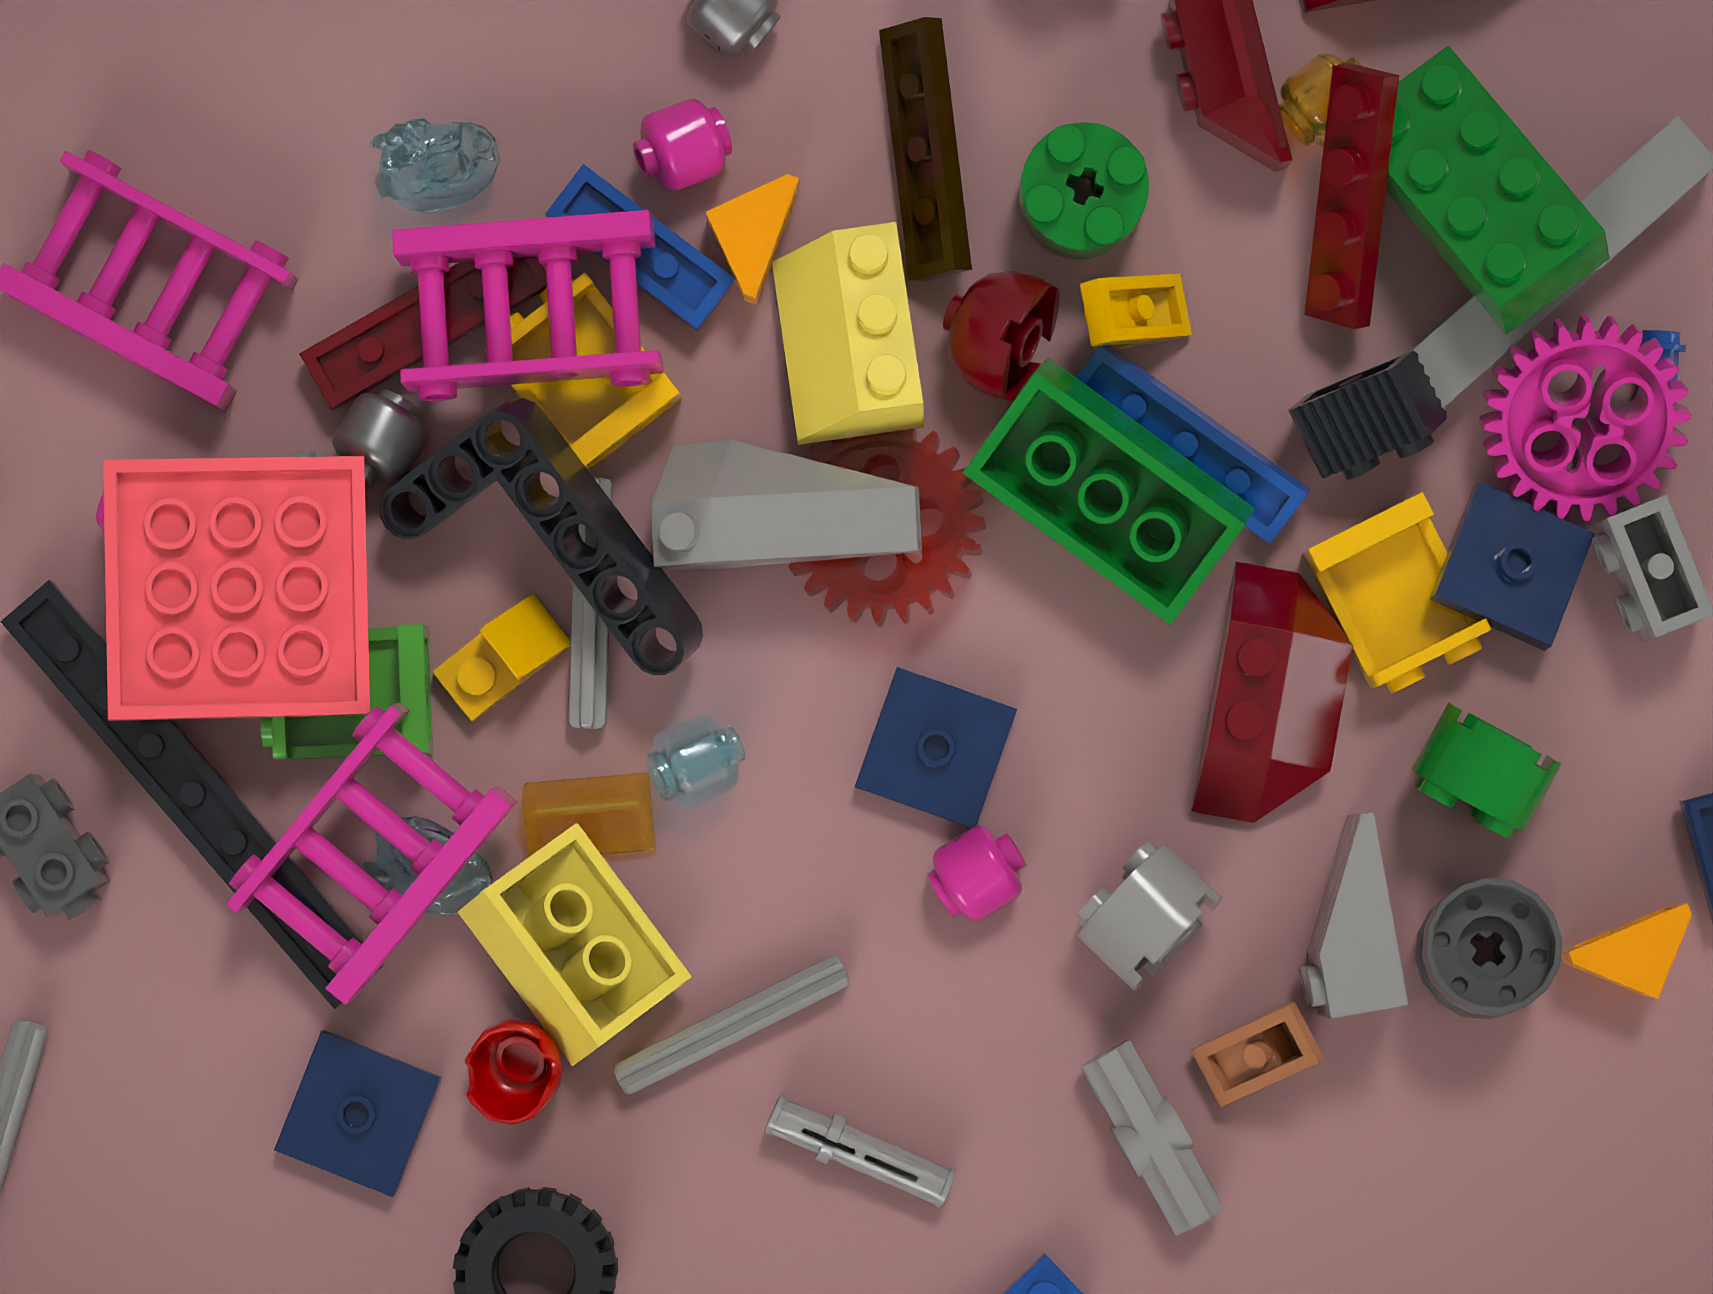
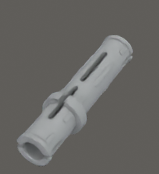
M779 1095L764 1133L773 1134L817 1153L815 1160L826 1165L831 1159L873 1177L882 1183L889 1184L935 1204L934 1206L941 1208L954 1181L956 1170L945 1168L908 1152L899 1146L887 1143L845 1124L847 1118L834 1113L832 1118H829Z

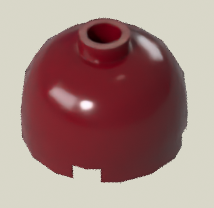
M1006 271L989 273L972 284L964 296L956 294L946 309L943 318V329L950 332L948 351L952 364L961 377L969 385L984 394L1014 402L1032 375L1040 367L1041 363L1030 362L1038 347L1041 336L1047 341H1051L1059 311L1058 288L1044 281V279L1031 274Z

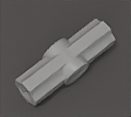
M1128 1039L1083 1064L1081 1067L1086 1074V1079L1114 1126L1110 1127L1112 1133L1137 1177L1143 1176L1174 1234L1177 1236L1193 1229L1224 1210L1219 1201V1196L1191 1151L1194 1144L1168 1098L1161 1097L1131 1041Z

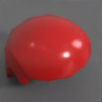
M508 1019L486 1028L465 1058L469 1075V1088L466 1095L470 1104L489 1121L515 1125L534 1118L554 1099L561 1084L563 1068L556 1042L550 1038L546 1030L534 1022Z

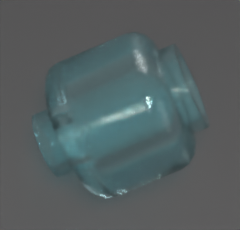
M701 714L658 732L652 742V752L646 755L645 760L651 781L660 797L664 801L673 799L680 806L692 808L735 788L739 780L738 763L745 760V751L737 732L732 726L729 725L722 728L711 716Z

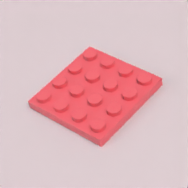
M364 456L103 460L108 721L368 715L370 712Z

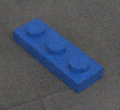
M583 164L547 210L545 216L549 218L641 211L644 209ZM652 216L656 248L641 249V256L635 258L637 286L698 332L735 284L736 279ZM593 252L596 256H598L600 259H602L604 262L610 265L609 260L603 259L602 252Z

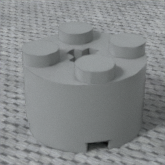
M1149 841L1144 843L1122 867L1125 873L1122 876L1124 881L1112 894L1104 887L1101 888L1077 914L1080 918L1078 924L1082 927L1078 938L1133 991H1136L1143 984V977L1138 973L1143 967L1153 976L1202 926L1198 918L1204 911L1200 907L1205 903L1214 911L1223 899L1167 844L1157 849Z

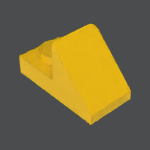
M1181 273L1097 278L1080 283L1084 318L1088 326L1091 347H1094L1095 350L1098 346L1107 345L1112 346L1116 350L1192 336Z
M533 593L479 629L481 633L432 672L470 721L474 722L569 648L570 639Z

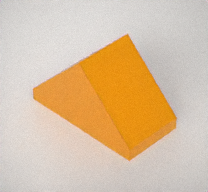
M790 174L783 175L705 212L709 226L733 277L736 279L744 301L757 305L800 189L799 178Z
M1673 903L1561 950V958L1565 964L1642 996L1658 999L1692 913L1688 903Z

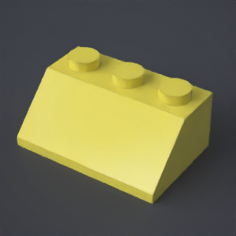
M896 222L834 230L773 261L772 267L798 445L925 427L923 397Z
M578 823L571 826L489 885L458 911L461 918L543 1028L548 1032L549 1036L556 1042L557 1047L572 1066L599 1048L692 977Z

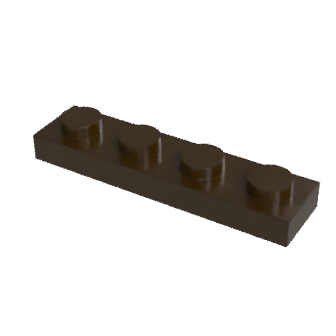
M922 17L879 30L908 277L912 281H927L972 270L942 18Z

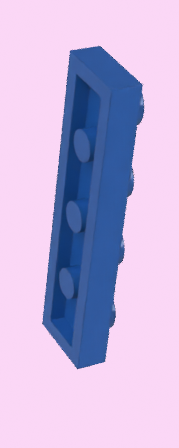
M1110 345L1098 346L1076 377L1255 509L1245 526L1269 544L1274 541L1310 491V488Z

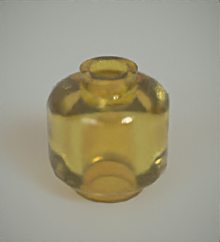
M1323 52L1287 78L1281 85L1282 103L1279 104L1283 122L1294 137L1303 145L1308 146L1313 142L1321 147L1324 146L1332 66L1343 63L1362 66L1355 58L1350 57L1344 62L1331 53Z

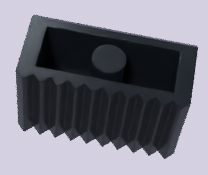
M1414 350L1311 392L1288 410L1321 477L1327 478L1332 474L1342 471L1346 480L1358 477L1377 467L1381 463L1378 457L1385 453L1396 450L1399 458H1405L1427 448L1434 442L1431 433L1447 419V411L1441 407V399L1436 397L1435 388L1430 385V377L1425 374L1424 365L1419 362L1418 353Z

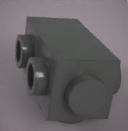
M28 774L0 793V858L6 855L19 874V877L13 880V885L23 902L33 913L42 909L46 917L58 916L64 912L68 919L71 920L102 900L97 889L110 882L102 869L110 862L95 837L89 831L80 835L67 814L75 810L58 781L52 778L45 782L43 777L38 774Z

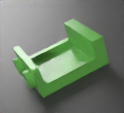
M424 624L397 625V627L368 628L370 711L375 706H378L385 712L390 705L401 703L409 712L395 729L424 754H433L429 627ZM367 715L262 717L263 747H273V758L278 760L346 758L360 743L352 734ZM377 749L372 756L386 755Z

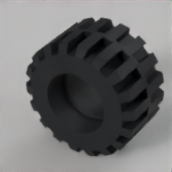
M528 1187L515 1190L513 1193L501 1196L491 1202L465 1229L453 1262V1269H456V1280L453 1282L455 1294H507L498 1275L500 1256L511 1240L529 1232L549 1234L561 1241L569 1250L574 1262V1279L567 1294H614L618 1273V1257L616 1258L614 1239L611 1232H607L601 1222L603 1218L593 1208L591 1211L581 1203L582 1199L571 1193L565 1195L557 1192V1189L543 1187L542 1189H530Z

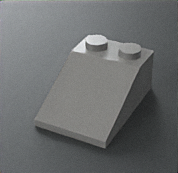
M1374 812L1347 815L1307 950L1309 966L1299 967L1305 1004L1312 1005V1007L1317 1006L1318 1015L1331 1019L1408 1005Z

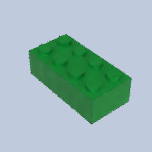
M1449 45L1399 81L1386 190L1506 335L1610 259L1606 233L1603 227Z
M1049 357L1035 371L962 472L1169 625L1172 624L1244 528L1255 509Z

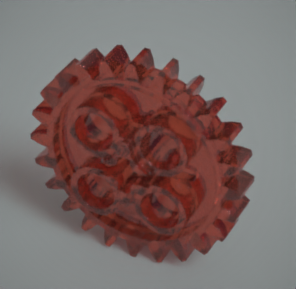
M916 428L902 430L899 436L893 435V432H886L877 435L854 437L853 440L848 442L845 439L831 440L834 449L828 454L815 445L809 447L815 461L869 475L880 465L889 464L896 466L900 469V476L897 482L919 487L920 512L926 509H934L941 512L944 517L942 526L936 533L930 536H921L922 552L920 553L923 556L922 560L919 563H913L904 553L892 554L897 559L896 568L889 577L883 580H872L865 576L866 563L872 556L791 563L788 567L794 576L812 572L803 588L810 597L819 594L825 589L828 590L824 600V607L830 613L834 612L846 601L848 602L847 614L851 622L857 623L865 608H869L877 626H883L888 609H895L903 623L906 624L910 621L911 604L918 602L923 610L930 615L934 613L930 595L936 590L950 599L956 596L948 581L952 574L961 578H971L972 573L961 559L963 555H982L983 549L981 545L968 536L969 533L986 529L987 524L983 517L969 514L970 510L982 505L984 499L980 491H963L973 480L962 473L965 468L952 471L960 458V454L955 447H951L939 455L937 454L940 438L935 431L930 432L920 443L916 441L917 432Z

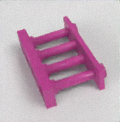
M65 150L59 162L69 171L80 176L33 263L26 261L21 271L3 263L0 268V291L225 412L237 390L223 381L228 371L223 365L270 279L290 290L293 289L298 279L289 270L284 268L289 258L257 240L254 241L251 249H248L117 178L122 168L91 150H87L83 159ZM104 189L136 206L91 290L88 294L82 291L76 302L55 290L60 281L55 275ZM158 219L190 235L192 238L145 323L143 324L138 321L132 332L111 321L116 311L111 305ZM214 249L247 266V269L201 353L193 352L189 362L167 351L172 341L167 335Z
M649 210L392 229L394 257L402 267L411 266V273L418 275L423 368L400 369L401 383L409 393L418 392L419 400L443 401L457 398V389L609 377H611L612 386H639L650 382L649 374L664 373L663 359L659 351H641L635 258L641 256V249L656 248L654 221ZM602 252L603 259L610 262L615 353L577 356L571 263L577 261V253ZM538 257L539 263L546 267L551 358L513 361L507 268L513 266V258ZM474 261L475 268L482 270L487 363L449 366L443 273L450 270L449 263Z
M401 703L390 705L385 712L378 706H375L352 734L360 742L265 858L260 860L253 854L229 882L237 891L227 902L226 906L234 913L247 908L252 900L256 898L332 961L328 967L337 975L325 989L344 1005L352 1001L518 802L499 785L490 789L486 795H483L477 789L471 793L395 729L409 712ZM377 749L455 813L451 819L460 826L445 845L436 838L430 843L354 779ZM336 799L340 800L414 862L410 868L419 876L403 895L395 888L390 892L387 891L313 829L314 825ZM295 848L372 911L369 918L377 926L362 944L354 937L348 942L272 878Z

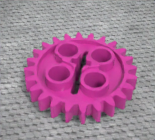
M1581 314L1576 331L1568 332L1562 321L1557 318L1554 319L1553 338L1546 340L1538 331L1532 329L1529 331L1534 347L1532 350L1526 353L1513 345L1508 348L1516 363L1512 370L1494 366L1492 371L1496 379L1503 386L1502 390H1484L1482 396L1486 403L1492 408L1497 409V411L1479 416V421L1484 430L1496 434L1489 436L1482 443L1488 455H1501L1492 466L1499 478L1513 475L1508 483V487L1515 497L1530 490L1528 500L1533 505L1534 510L1539 511L1552 499L1553 511L1558 519H1563L1571 505L1574 504L1577 505L1583 520L1590 521L1594 504L1602 503L1607 513L1612 517L1616 515L1617 511L1616 498L1624 495L1629 502L1638 506L1641 503L1636 487L1641 483L1656 490L1662 487L1654 473L1658 466L1667 469L1677 468L1678 464L1667 449L1668 446H1686L1688 443L1683 432L1674 427L1676 424L1691 420V413L1687 407L1675 403L1689 394L1688 389L1682 380H1671L1677 374L1679 368L1671 357L1659 360L1664 349L1655 338L1641 345L1643 334L1637 325H1630L1619 337L1618 324L1613 316H1607L1599 331H1594L1588 316ZM1602 365L1604 370L1599 374L1593 389L1591 381L1593 370L1596 366ZM1564 370L1577 372V379L1568 390L1563 392L1548 390L1552 377ZM1626 383L1639 385L1635 398L1624 405H1613L1610 403L1612 393L1619 386ZM1590 405L1597 415L1596 418H1585ZM1575 417L1585 418L1580 431L1573 421ZM1546 431H1557L1560 433L1557 445L1546 452L1531 450L1534 439L1540 433ZM1607 444L1621 445V452L1613 462L1605 465L1593 463L1596 451ZM1576 448H1578L1579 459L1576 468L1573 470L1566 469V466L1571 462L1575 454Z

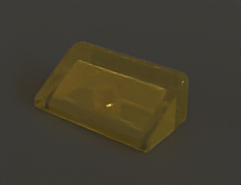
M648 773L529 782L523 785L522 808L528 857L576 823L579 824L601 855L656 850L651 782Z

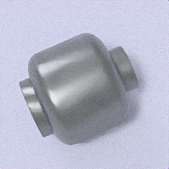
M692 0L694 3L690 7L686 19L690 28L726 56H734L742 50L751 55L782 16L774 11L778 0Z
M380 389L377 395L361 394L353 402L333 434L332 445L339 456H364L366 487L372 488L376 480L394 484L405 477L426 443L427 432L420 422L424 415L417 406L393 391Z

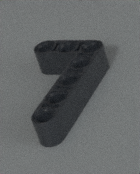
M513 398L496 407L395 483L382 496L379 509L380 518L385 528L399 538L416 539L448 519L497 481L632 661L642 671L651 675L671 673L685 662L701 645L703 629L697 614L664 570L654 567L651 553L545 412L533 401L525 398ZM502 420L510 422L516 427L520 435L519 446L510 443L505 438L501 427ZM456 456L463 458L469 463L473 471V481L464 479L458 473L455 467ZM541 472L551 475L556 480L559 486V497L552 496L544 490L540 482ZM409 492L417 494L423 500L426 506V516L418 514L412 508L409 501ZM579 524L586 525L595 532L598 538V548L590 547L582 540L579 534ZM618 576L628 578L634 584L637 590V600L626 597L620 591L617 582ZM656 628L665 629L673 636L676 642V651L666 649L659 643L656 637Z

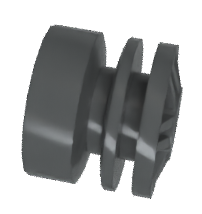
M1484 878L1461 885L1430 909L1417 934L1415 960L1423 985L1440 1005L1462 1017L1490 1020L1527 1007L1548 990L1560 967L1562 937L1554 913L1536 892L1513 880ZM1491 937L1497 943L1492 953L1499 961L1497 964L1488 961L1478 966L1472 960L1476 949L1470 941L1473 938L1481 942Z

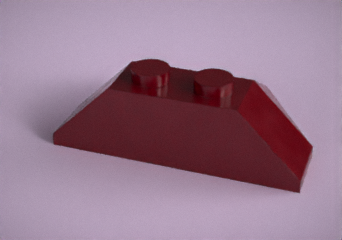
M1169 0L1168 6L1170 11L1161 13V23L1168 49L1174 50L1179 48L1185 72L1176 74V83L1183 110L1185 112L1194 110L1199 127L1272 171L1276 172L1287 169L1293 158L1253 0Z
M1235 562L1191 812L1255 823L1331 771L1353 645L1302 576L1297 572Z

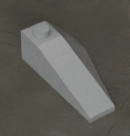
M732 439L673 445L651 501L654 567L691 572L922 552L919 487Z

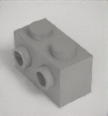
M1667 495L1595 524L1599 536L1592 538L1593 548L1604 572L1608 574L1614 571L1623 593L1622 596L1616 598V603L1623 623L1630 633L1638 631L1642 642L1713 616V607Z

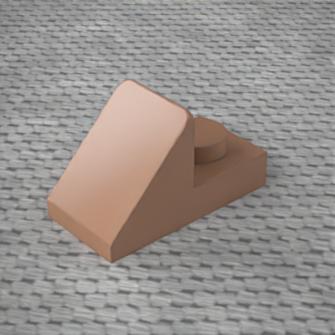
M1295 1001L1276 1004L1254 1019L1209 1039L1191 1050L1220 1107L1318 1064L1325 1059Z

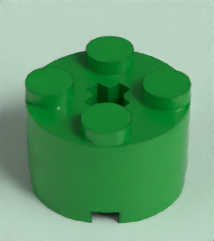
M1090 122L1058 126L1035 145L1022 171L1018 189V202L1021 215L1030 233L1042 247L1058 256L1069 259L1085 260L1116 249L1133 234L1147 204L1149 179L1144 157L1129 139L1108 126ZM1081 178L1088 179L1093 182L1092 191L1100 195V198L1089 196L1085 205L1077 204L1073 201L1075 191L1066 185H1077Z
M1448 702L1411 769L1419 775L1414 785L1422 793L1452 809L1458 798L1474 806L1471 816L1476 819L1475 821L1505 838L1510 839L1516 828L1525 832L1562 763L1546 755L1541 766L1538 765L1537 762L1542 754L1532 749V746L1469 712L1463 723L1457 721L1462 710Z

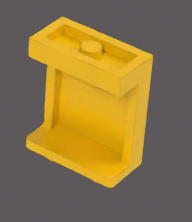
M586 272L575 280L572 278L577 356L615 353L612 307L595 287L594 282ZM547 288L539 295L544 304L525 319L519 312L510 316L513 361L551 358ZM665 373L649 374L650 382L648 384L629 387L612 386L611 377L511 385L520 398L535 402L545 412L588 471L682 399L680 392Z
M1423 492L1302 553L1338 626L1352 643V653L1370 689L1386 683L1391 694L1426 677L1420 665L1442 654L1447 664L1450 665L1482 649L1477 637L1492 630L1486 618L1477 621L1430 600L1447 551L1430 519L1434 513Z

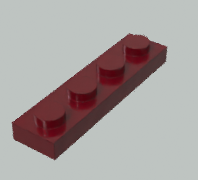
M1352 63L1332 66L1304 315L1351 329L1369 327L1371 321L1399 75Z
M538 257L513 258V266L507 268L510 310L540 294L547 288L546 271L543 265L539 263ZM474 261L459 262L450 267L448 272L443 273L448 345L485 325L482 270L475 268ZM418 286L299 353L332 411L400 373V369H408L423 360Z

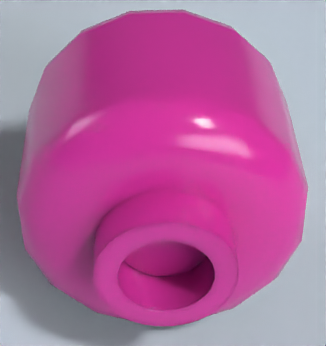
M688 99L644 116L641 122V140L633 143L634 156L645 178L655 176L657 181L669 191H677L718 176L724 169L725 156L732 154L730 134L719 110L715 107L708 109L697 99Z
M978 825L939 847L933 855V866L935 869L927 873L934 890L952 917L962 913L966 918L978 921L1013 901L1021 894L1022 883L1017 871L1026 867L1027 864L1008 833L996 838L988 828Z

